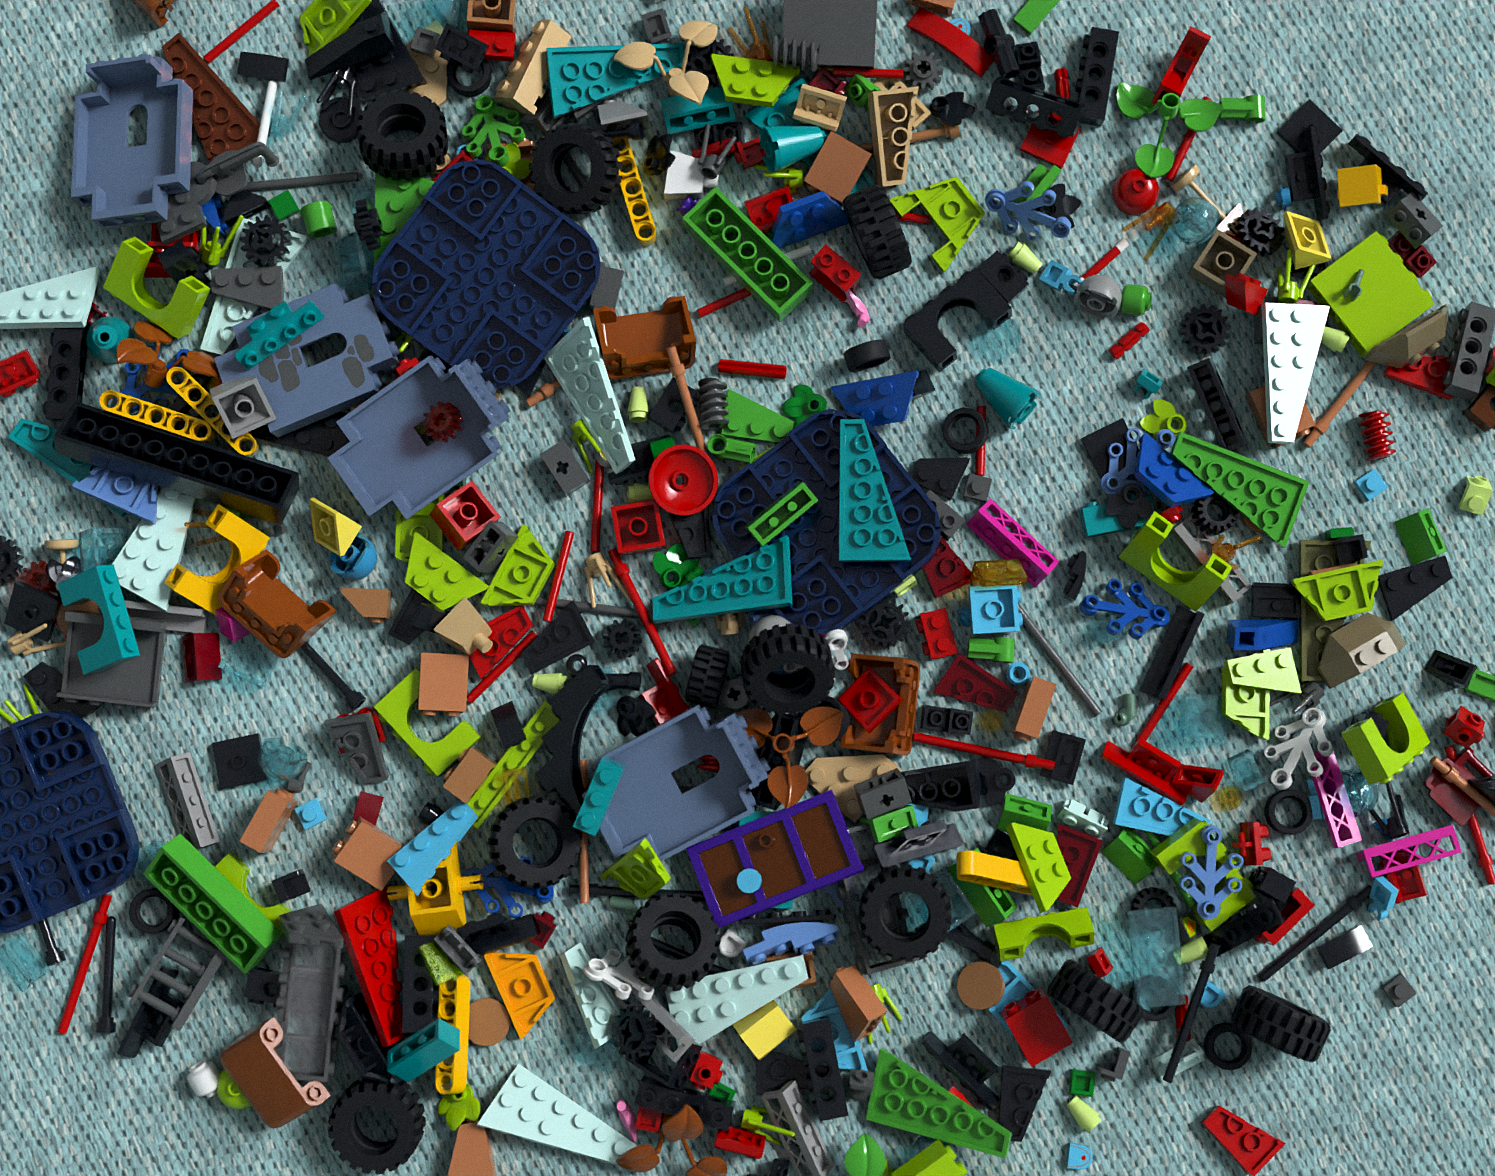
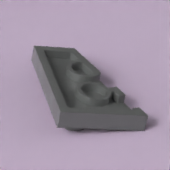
M282 266L211 269L212 293L236 301L254 304L258 307L272 309L284 301Z
M371 712L324 721V726L332 732L336 738L335 742L339 748H343L349 757L350 764L364 784L386 781L389 774Z

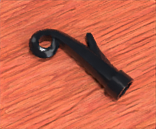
M580 654L570 656L566 663V669L572 678L587 667L586 658ZM575 661H580L582 665L578 671L573 665ZM641 672L605 673L612 683L606 691L617 689L640 691Z
M955 917L954 922L958 928L950 926L947 937L976 954L977 958L988 962L996 945L986 940L983 941L974 935L958 917ZM925 923L922 924V925L918 928L917 931H919L920 929H922L923 926L925 925Z

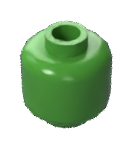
M1125 285L1123 291H1121V312L1128 315H1144L1146 311L1150 310L1152 293L1148 292L1146 286Z

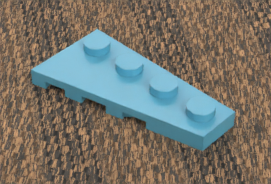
M1125 777L1122 778L1113 819L1114 824L1167 836L1174 834L1193 818L1200 821L1205 820L1210 825L1211 820Z
M459 800L387 860L388 863L418 896L422 891L421 887L427 879L432 878L436 873V867L443 859L446 860L451 853L450 849L456 842H460L478 816L467 803L465 804Z

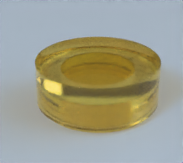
M989 709L982 713L980 725L984 731L995 733L1003 727L1004 717L998 710Z
M1225 786L1219 790L1217 801L1224 809H1236L1242 803V793L1237 787Z

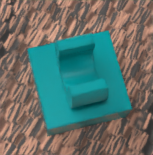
M1144 368L1136 380L1138 383L1134 387V392H1137L1140 387H1144L1147 389L1144 399H1148L1152 393H1157L1163 380Z

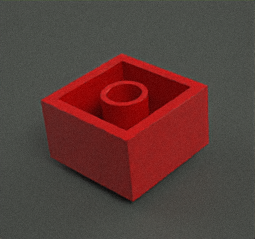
M470 481L436 504L429 514L457 551L477 539L490 520L498 521L501 518L473 481Z
M654 500L611 507L617 548L620 556L666 549L660 509Z

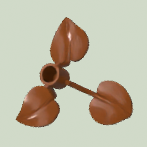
M138 321L133 329L139 338L148 342H155V351L151 347H147L144 342L133 338L121 340L116 350L117 364L135 363L147 365L143 381L151 387H160L167 372L171 368L177 367L181 362L183 367L192 372L221 378L214 358L209 354L199 351L187 352L186 357L181 356L167 370L166 363L158 359L160 342L170 344L173 341V337L160 326L150 321Z
M832 707L812 708L800 720L801 727L806 732L792 737L787 734H778L776 737L768 734L772 730L773 722L770 715L762 709L750 708L736 712L738 716L742 715L748 725L745 730L749 737L754 736L759 748L764 745L765 739L768 738L773 741L774 749L783 754L786 767L777 766L770 772L768 787L772 795L785 808L792 807L802 798L808 786V776L805 769L799 765L790 767L788 754L795 747L794 741L809 736L810 741L814 745L827 746L832 744L840 732L842 712Z
M687 1104L674 1116L669 1114L662 1116L663 1126L662 1130L659 1131L660 1137L656 1149L649 1144L639 1145L625 1152L616 1160L619 1166L633 1172L650 1171L660 1162L657 1154L660 1153L664 1137H666L671 1142L682 1141L689 1161L693 1166L687 1170V1176H726L728 1174L726 1162L719 1157H704L698 1163L694 1160L686 1139L691 1140L700 1136L703 1132V1123L699 1115Z

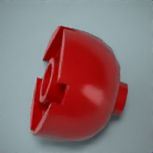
M1132 168L1118 176L1113 184L1111 195L1120 211L1127 215L1137 216L1152 209L1158 199L1159 186L1156 178L1147 177L1139 168Z

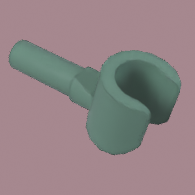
M1360 269L1358 271L1355 281L1343 292V297L1350 293L1353 296L1352 302H1354L1362 293L1360 282L1364 270Z

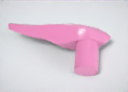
M849 289L845 292L847 301L858 318L857 325L863 328L870 321L868 311L862 301Z
M618 1098L617 1109L620 1120L628 1131L631 1141L636 1142L637 1129H635L636 1121L633 1111L625 1100Z

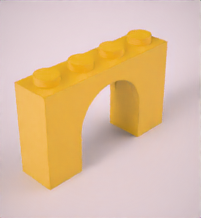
M220 504L216 506L205 524L228 539L231 546V555L227 565L214 575L200 576L177 563L164 581L172 590L216 615L215 610L221 608L218 595L234 568L262 552L270 539L259 529Z

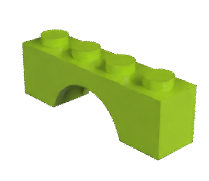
M234 852L228 853L215 868L283 933L279 926V915L291 911L284 903L272 907L256 903L250 897L246 886L250 869Z
M1087 907L1072 908L1069 911L1059 913L1050 912L1043 916L1025 917L1021 920L1003 921L993 925L994 940L1000 962L1023 958L1027 946L1033 940L1045 936L1059 938L1070 948L1094 944L1095 931Z

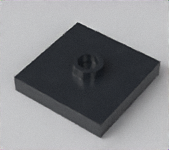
M1309 99L1276 133L1297 153L1306 152L1303 130L1309 126H1315V130L1318 131L1320 136V143L1318 145L1320 154L1343 130Z
M1123 418L1080 439L1100 479L1108 473V447L1113 443H1119L1123 447V453L1119 456L1118 472L1125 467L1127 450L1125 434L1129 429ZM1113 446L1111 449L1112 453L1118 454V447ZM1137 446V449H1136V457H1137V453L1140 451L1139 448H1138V446Z
M18 580L14 583L4 624L25 633L43 624H47V628L33 636L48 642L52 637L62 599Z
M260 733L212 743L220 789L269 780Z

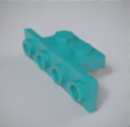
M312 300L294 312L289 304L283 301L246 327L252 341L236 351L234 355L246 370H250L322 320L324 315Z

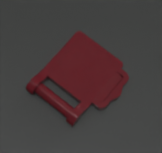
M1470 747L1468 749L1463 748L1454 762L1449 758L1442 759L1446 765L1454 767L1459 772V776L1467 782L1468 779L1476 777L1462 765L1465 761L1483 777L1495 775L1473 754L1474 751ZM1434 766L1429 769L1428 776L1423 781V785L1429 790L1428 796L1459 826H1464L1480 805L1453 782L1449 783L1442 777V773Z

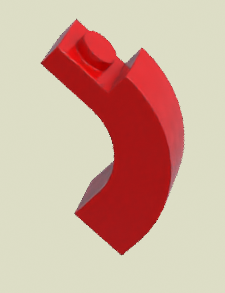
M1190 26L1151 101L1152 104H1157L1158 100H1162V97L1167 93H1174L1180 98L1211 38L1210 35Z

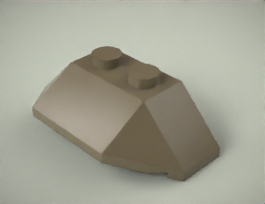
M1447 304L1441 306L1376 345L1365 358L1369 362L1402 368L1407 364L1413 366L1423 358L1422 355L1428 353V355L1433 354L1441 347L1439 343L1445 337L1449 307Z
M1365 613L1328 635L1317 669L1328 688L1331 689L1397 653L1406 643L1394 623L1370 613Z

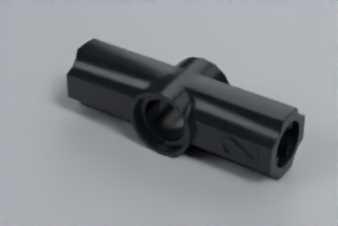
M996 9L983 12L978 18L986 36L984 40L986 54L993 55L1002 78L1009 80L1016 77L1021 72L1013 54L1015 47L1013 36L1005 33Z

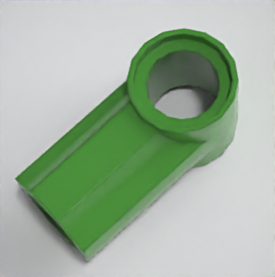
M1249 95L1245 98H1220L1219 104L1223 105L1219 119L1244 120L1245 123H1250V121L1262 123L1265 121V96Z
M721 434L712 435L707 442L708 450L718 460L727 459L746 464L749 462L752 464L755 460L756 444L726 438ZM725 443L721 451H716L717 445Z
M969 637L967 658L1013 663L1015 639Z

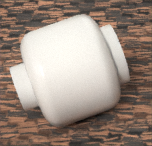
M201 1060L189 1068L190 1073L187 1075V1081L195 1095H206L209 1098L217 1094L216 1089L220 1071L216 1064L211 1061Z

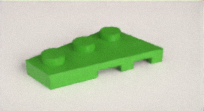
M728 389V397L726 398L728 406L725 409L729 410V414L724 416V418L729 419V424L722 426L721 435L778 444L793 429L794 421Z

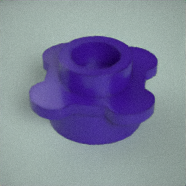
M689 197L679 202L680 207L676 211L680 210L681 215L685 216L699 200H692Z

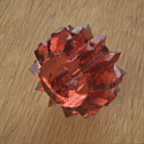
M438 401L437 408L429 405L430 414L423 413L424 417L428 420L422 422V425L427 428L425 431L426 435L432 436V439L436 442L441 439L444 443H448L449 436L457 439L456 430L462 431L458 424L464 422L463 418L459 416L461 411L458 408H454V405L450 402L444 405L443 402Z
M40 560L38 564L30 562L31 569L23 568L26 577L21 576L19 578L21 581L51 594V591L55 593V584L47 576L46 561ZM39 576L44 577V579L41 580V585L37 583L38 581H40Z

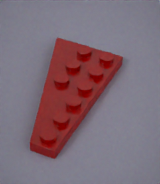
M391 884L385 885L382 891L377 889L334 910L382 1047L390 1046L406 1037L402 1034L403 1007L399 1005L398 991H401V983L397 982L396 969L399 968L396 932L392 929L391 915H394L393 906H390L389 893H387V888Z

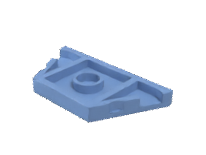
M96 467L90 471V475L80 482L75 481L72 484L73 489L153 525L157 522L158 485L101 467Z

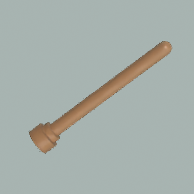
M943 124V127L912 133L910 143L945 136V138L950 137V139L960 137L958 125ZM872 142L858 145L868 152L873 151Z

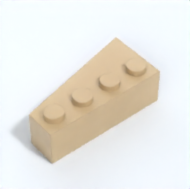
M540 20L534 25L531 37L520 48L521 53L519 57L510 64L508 75L497 86V93L494 98L510 110H517L519 114L534 115L537 110L534 104L537 98L541 99L546 91L542 88L544 83L549 80L546 48L567 47L571 35L552 20Z
M919 86L867 93L877 185L882 187L906 184L910 154L909 146L912 139V124L916 109L915 101Z

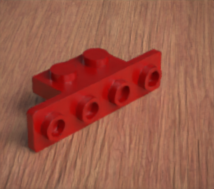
M655 658L646 667L657 686L642 693L639 697L648 701L655 709L657 714L651 718L655 725L658 726L688 710L690 707L682 700L677 685L671 681L662 662H660L659 658Z
M1141 738L1137 740L1129 752L1107 741L1101 753L1102 759L1146 784L1149 788L1166 796L1169 800L1183 806L1188 794L1171 783L1173 780L1171 777L1178 770L1180 761Z

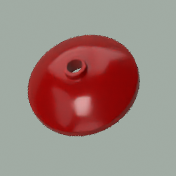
M675 445L663 450L652 462L648 473V486L654 501L663 510L674 515H692L702 511L713 500L718 487V473L712 459L703 450L691 445ZM678 476H680L683 479V483L681 485H678L676 483V478Z

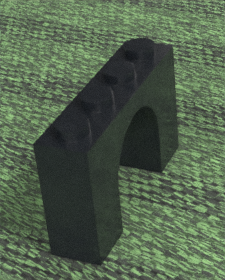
M977 268L971 272H965L957 283L953 286H947L939 297L935 300H929L921 311L908 316L903 324L904 333L939 373L957 359L956 349L938 329L939 320L945 312L960 306L972 308L980 314L993 330L1012 317V307Z

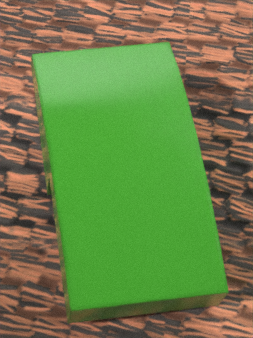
M855 74L844 89L848 97L858 107L864 106L868 111L867 93L882 91L871 81L859 74Z

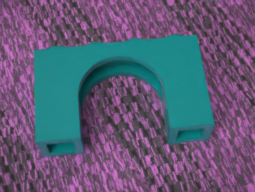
M114 565L95 566L57 584L63 606L82 605L93 600L103 614L104 630L99 641L77 652L83 675L103 672L140 656Z

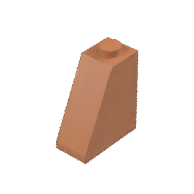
M853 964L848 968L842 966L833 973L834 977L829 986L851 1038L856 1042L876 1029L887 1013V1009L856 965Z
M465 1117V1122L459 1125L448 1176L497 1175L488 1128L476 1126L477 1121H472Z

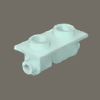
M1065 799L1062 805L1063 809L1057 815L1065 824L1083 829L1086 834L1093 837L1097 836L1100 838L1108 829L1106 826L1109 820L1106 819V815L1091 808L1088 814L1085 815L1083 813L1086 806L1073 799Z
M1194 1038L1186 1042L1175 1075L1205 1060L1203 1050L1197 1045ZM1173 1049L1151 1059L1161 1080L1164 1077Z

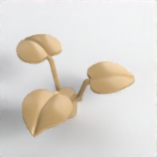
M693 20L683 24L679 34L681 39L688 42L685 47L681 69L672 68L668 74H666L659 58L654 55L656 52L655 47L646 42H633L625 45L615 54L614 61L620 62L625 67L634 70L647 69L655 61L662 74L663 81H667V92L669 95H680L689 101L701 105L709 86V80L706 75L698 71L685 73L687 59L692 43L697 47L708 46L716 39L718 27L716 24L701 20Z

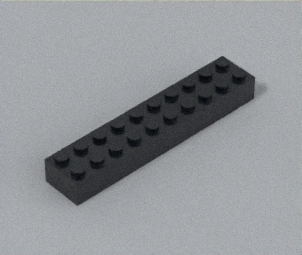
M76 401L73 402L54 435L56 452L58 454L217 505L220 504L223 507L282 525L299 490L298 472L196 441Z

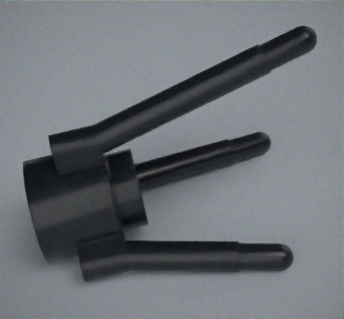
M345 67L334 71L316 102L319 104L323 100L321 107H323L329 101L336 87L346 89L347 86H350L347 116L351 117L354 90L357 78L353 77L354 70L350 67Z
M1389 781L1385 785L1394 816L1386 820L1388 824H1384L1366 798H1363L1362 802L1381 827L1383 834H1389L1391 839H1396L1410 832L1401 796L1397 794L1395 800Z

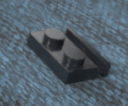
M1252 583L1251 617L1300 618L1301 595L1293 584Z
M1052 730L1044 759L1055 761L1054 770L1041 768L1039 776L1073 785L1086 739Z

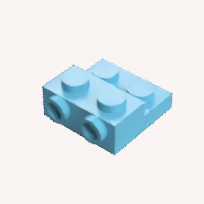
M1016 584L968 587L971 634L1020 631V627L1023 625L1022 613L1018 612L1021 593L1020 589H1017Z

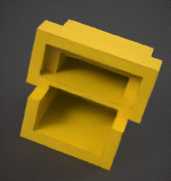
M1378 165L1337 169L1339 190L1336 191L1337 200H1339L1341 208L1372 203L1381 204L1380 197L1388 196V187L1385 184L1382 185L1381 168Z

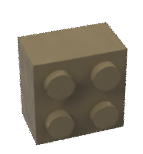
M1217 229L1187 274L1226 298V274L1228 273L1236 276L1237 272L1245 274L1257 253Z

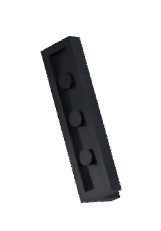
M1180 605L1177 607L1139 691L1160 701L1166 699L1202 622L1204 613L1200 611L1194 613Z

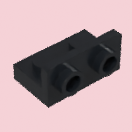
M446 23L434 49L441 52V58L451 63L455 59L461 63L460 68L473 73L474 70L481 72L482 68L480 65L489 45Z

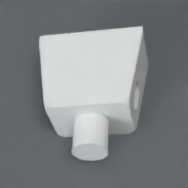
M670 151L676 158L667 170L664 191L665 199L702 198L704 187H718L719 175L715 179L704 177L700 173L701 166L697 164L698 158Z

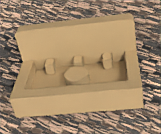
M802 84L792 118L803 124L819 126L826 131H837L847 97Z

